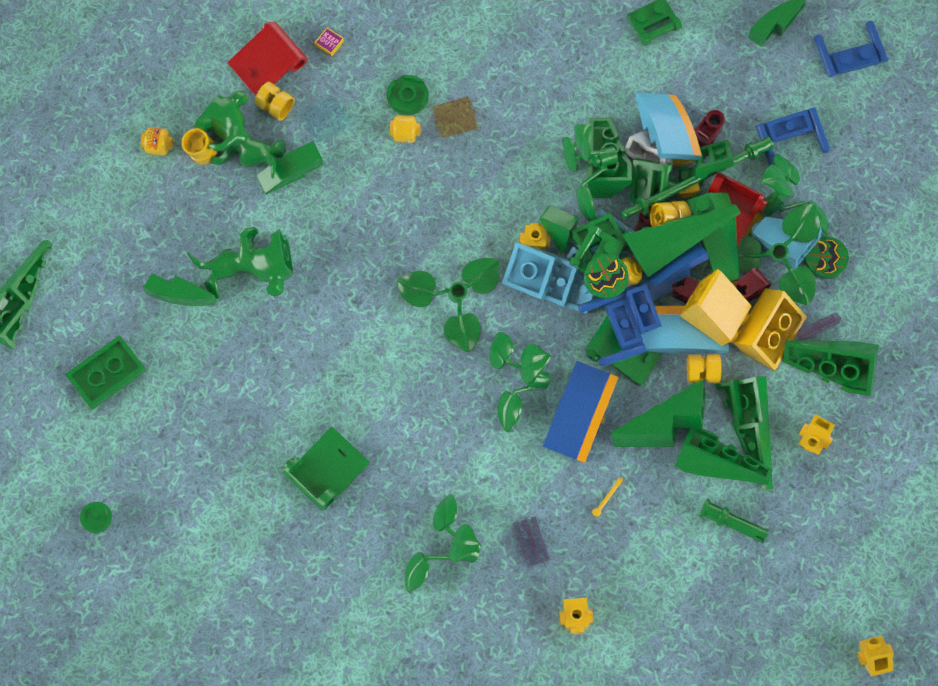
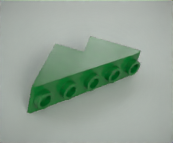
M700 380L697 383L691 384L680 393L672 395L668 400L653 406L644 414L634 417L630 422L621 427L615 428L611 432L614 447H674L676 428H703L706 398L704 381Z

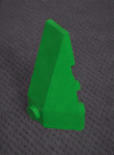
M786 340L783 362L806 373L814 372L823 376L822 381L827 383L830 380L842 385L841 390L848 393L871 396L879 345L857 341Z
M690 428L675 463V466L680 468V470L699 476L761 484L769 483L772 469L751 456L740 455L736 451L737 447L732 444L726 446L718 441L719 436L703 428Z

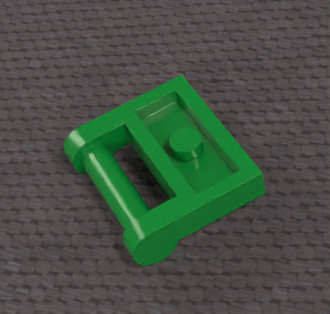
M655 0L627 14V19L644 46L650 44L651 40L672 30L677 31L682 28L680 19L676 17L666 0ZM667 19L669 20V23L648 33L644 31Z
M729 140L700 147L702 156L699 160H694L696 163L695 175L699 179L706 178L708 173L726 171L734 166ZM709 156L710 162L704 163L705 157Z
M640 158L634 159L630 202L636 203V199L640 196L644 200L654 196L656 170L661 171L659 193L668 189L669 173L672 171L673 164ZM665 199L659 203L669 202V200Z
M611 213L571 230V235L578 248H580L588 233L589 225L592 224L623 242L625 245L621 251L628 249V244ZM595 237L590 248L598 245L601 239ZM589 250L584 257L586 265L593 255Z
M590 224L583 243L575 257L571 258L569 264L585 273L587 265L582 261L595 237L601 240L589 262L594 257L603 254L618 257L625 244Z

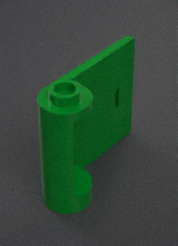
M608 315L585 348L586 356L594 362H598L600 358L622 351ZM647 351L610 365L641 387L663 353Z
M331 426L301 459L299 457L289 459L283 466L285 469L283 474L321 511H324L363 472L370 462Z

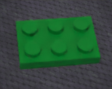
M119 335L65 375L90 409L93 410L147 370Z

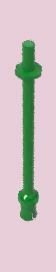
M766 136L753 144H746L744 151L732 156L734 165L747 158L755 160L758 158V155L773 149L774 145L771 138ZM721 171L708 173V176L704 179H699L694 175L646 200L640 196L636 199L637 204L622 211L621 216L625 220L639 212L647 215L649 207L655 203H659Z

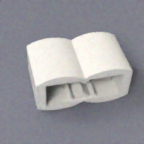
M642 131L630 136L625 147L626 153L634 159L640 158L671 164L674 159L659 158L656 144H651L649 132Z

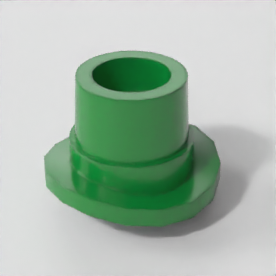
M91 502L82 509L80 521L86 531L100 533L110 526L113 515L111 509L106 504Z

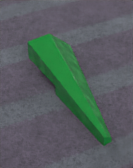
M733 204L732 207L710 210L709 213L695 214L671 220L659 226L644 227L642 230L631 233L625 232L622 235L642 269L649 277L741 212L736 204Z
M43 240L0 288V343L12 350L17 345L14 343L17 331H22L24 326L20 324L24 312L29 311L40 280L36 279L40 268L45 267L46 262L43 259L46 250L52 247L48 240Z
M766 376L715 383L717 390H722L725 396L724 407L726 409L730 408L735 419L732 425L745 454H750L751 457L772 469ZM772 474L769 483L763 484L760 487L761 491L773 489Z

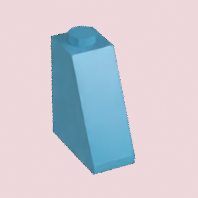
M765 216L761 222H756L751 230L752 237L760 243L761 248L766 252L770 251L774 244L784 243L791 238L782 229V219ZM820 228L818 236L813 241L801 243L795 238L787 246L790 251L787 261L792 269L798 267L821 238L822 228Z

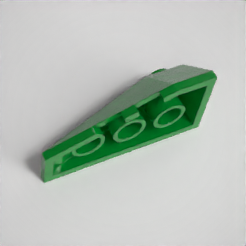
M589 118V123L592 124L591 151L614 147L617 152L618 162L607 166V171L600 173L588 183V189L591 192L592 198H611L632 183V164L630 159L627 158L625 148L619 140V135L612 119ZM592 158L588 161V177L600 169L593 165Z
M707 193L689 199L687 202L691 209V215H701L709 213L710 210L732 207L728 193ZM734 217L700 241L701 246L708 254L709 259L707 261L712 273L717 269L720 270L731 283L739 280L736 217Z

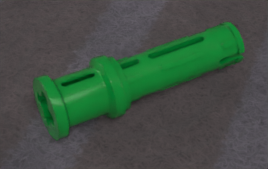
M706 499L699 514L700 518L706 517L716 522L717 526L725 525L762 544L764 543L769 530L730 513L727 507L722 508L711 503L710 499Z

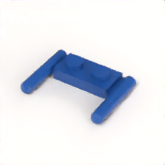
M873 21L866 22V28L872 43L835 52L832 55H829L822 35L817 34L814 36V41L828 77L888 61Z
M816 107L755 126L760 140L768 136L773 144L815 130L822 152L828 153L830 151V146ZM773 149L764 152L769 166L774 165Z
M624 291L614 298H597L578 306V310L581 313L602 306L606 307L607 315L622 351L600 358L599 364L601 366L647 352Z

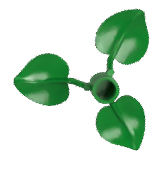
M591 123L577 124L574 127L575 142L582 156L577 155L576 145L571 138H562L564 158L569 170L576 172L578 170L577 160L584 159L589 161L591 158L593 165L600 168L580 184V188L576 190L580 212L589 221L596 220L597 218L595 216L592 195L586 184L600 173L607 171V166L618 162L617 152L614 147L591 151Z
M780 154L774 155V165L766 168L761 184L770 186L776 191L764 199L767 201V204L762 212L766 216H771L778 210L782 213L791 208L815 204L820 220V228H822V232L827 236L829 233L828 219L822 208L814 201H801L784 206L786 202L785 197L788 198L792 194V189L788 184L789 181L797 185L800 181V176L796 167Z
M815 204L799 206L785 216L782 229L791 238L784 243L774 244L770 251L760 254V243L755 238L749 236L743 237L737 248L738 269L743 273H748L753 268L759 269L761 266L760 258L770 255L775 261L783 262L790 273H785L780 278L779 290L785 291L793 302L803 305H809L812 302L816 292V279L813 272L806 266L801 265L794 270L787 261L790 255L787 246L795 238L801 243L813 241L818 236L820 220Z
M480 258L467 263L462 270L461 277L468 284L455 282L451 285L450 289L445 288V290L433 292L436 287L433 276L425 271H415L398 278V289L402 297L409 304L416 307L428 306L431 303L432 296L447 293L449 299L457 303L458 317L452 316L446 321L444 335L452 345L465 352H469L474 348L479 339L480 323L478 318L472 313L462 316V301L465 299L467 289L470 287L478 294H487L496 287L499 276V260L495 258Z
M498 332L490 347L489 359L492 367L501 369L505 363L516 367L522 371V380L527 384V387L515 389L512 393L509 391L503 392L498 401L497 413L503 429L510 433L511 428L518 421L522 411V401L517 394L533 391L534 388L546 389L549 386L550 374L547 371H543L552 356L539 346L529 344L521 355V365L512 362L509 359L513 353L512 340L506 333Z
M448 494L440 502L433 516L435 530L440 532L445 529L453 536L449 555H426L424 557L422 552L416 553L408 562L405 571V585L409 593L419 588L426 580L429 573V560L441 559L453 562L465 560L474 563L479 556L481 544L470 525L463 524L456 532L450 528V524L457 517V503L452 494Z

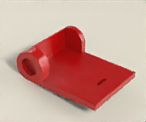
M273 21L265 23L261 31L227 63L256 96L265 83L271 82L275 85L289 70L296 72L307 63L308 58L279 24Z
M718 172L708 193H728L732 205L736 204L741 212L736 216L738 248L757 212L762 213L767 201L764 200L765 195Z

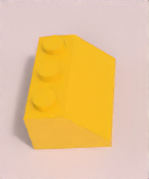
M765 288L733 343L743 354L775 371L784 357L785 341L794 340L807 316L785 291Z

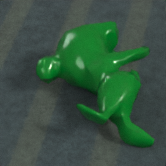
M234 91L228 97L218 95L199 116L194 125V128L201 129L206 134L212 131L224 140L220 144H209L210 149L223 151L220 156H214L211 162L215 165H222L237 150L240 162L244 167L267 163L271 168V178H274L277 168L275 157L282 158L286 153L284 140H279L274 145L269 146L262 141L253 140L248 135L245 129L244 115L240 110V106L246 104L249 99L244 91Z
M255 227L246 228L240 234L239 252H235L230 248L225 249L218 256L205 263L200 262L189 252H187V255L199 269L212 270L204 285L208 292L214 294L216 299L220 298L217 280L230 278L239 272L252 274L261 281L269 282L266 288L268 295L279 296L284 292L283 281L293 276L290 245L286 235H283L282 231L278 229L271 234L269 246L254 249L253 240L258 234V230Z

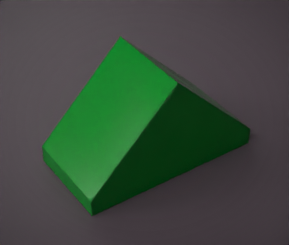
M550 205L545 209L539 220L559 251L565 253L573 241L571 230L576 229L579 217Z

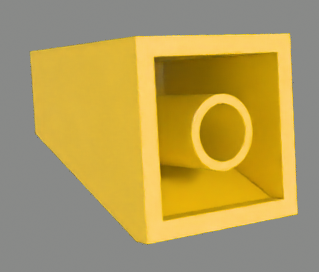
M717 269L699 282L679 316L719 345L724 346L736 340L740 333L737 330L740 325H744L750 316L748 312L752 306L727 277Z

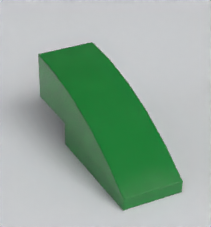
M789 0L770 10L750 29L748 38L762 47L774 32L782 36L803 10L807 0Z
M311 141L276 161L277 168L274 178H271L270 166L260 172L257 178L265 194H268L304 178V174L323 166V159L314 141Z
M152 273L143 287L147 295L172 304L208 306L215 305L216 303L214 294L176 275L172 282H169Z

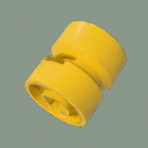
M271 82L265 83L260 88L254 100V104L263 111L269 110V115L278 121H282L288 115L295 102L293 96L285 91L280 92V88Z
M198 128L191 129L184 134L181 143L182 148L197 164L207 165L217 155V151L209 148V144L215 143L203 130Z
M685 201L655 203L650 210L652 227L662 225L664 222L691 216V209Z
M688 354V383H697L700 380H705L707 383H720V354H707L705 358L701 354Z

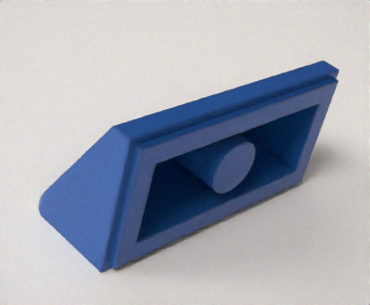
M647 285L625 291L626 300H628L641 335L662 326Z

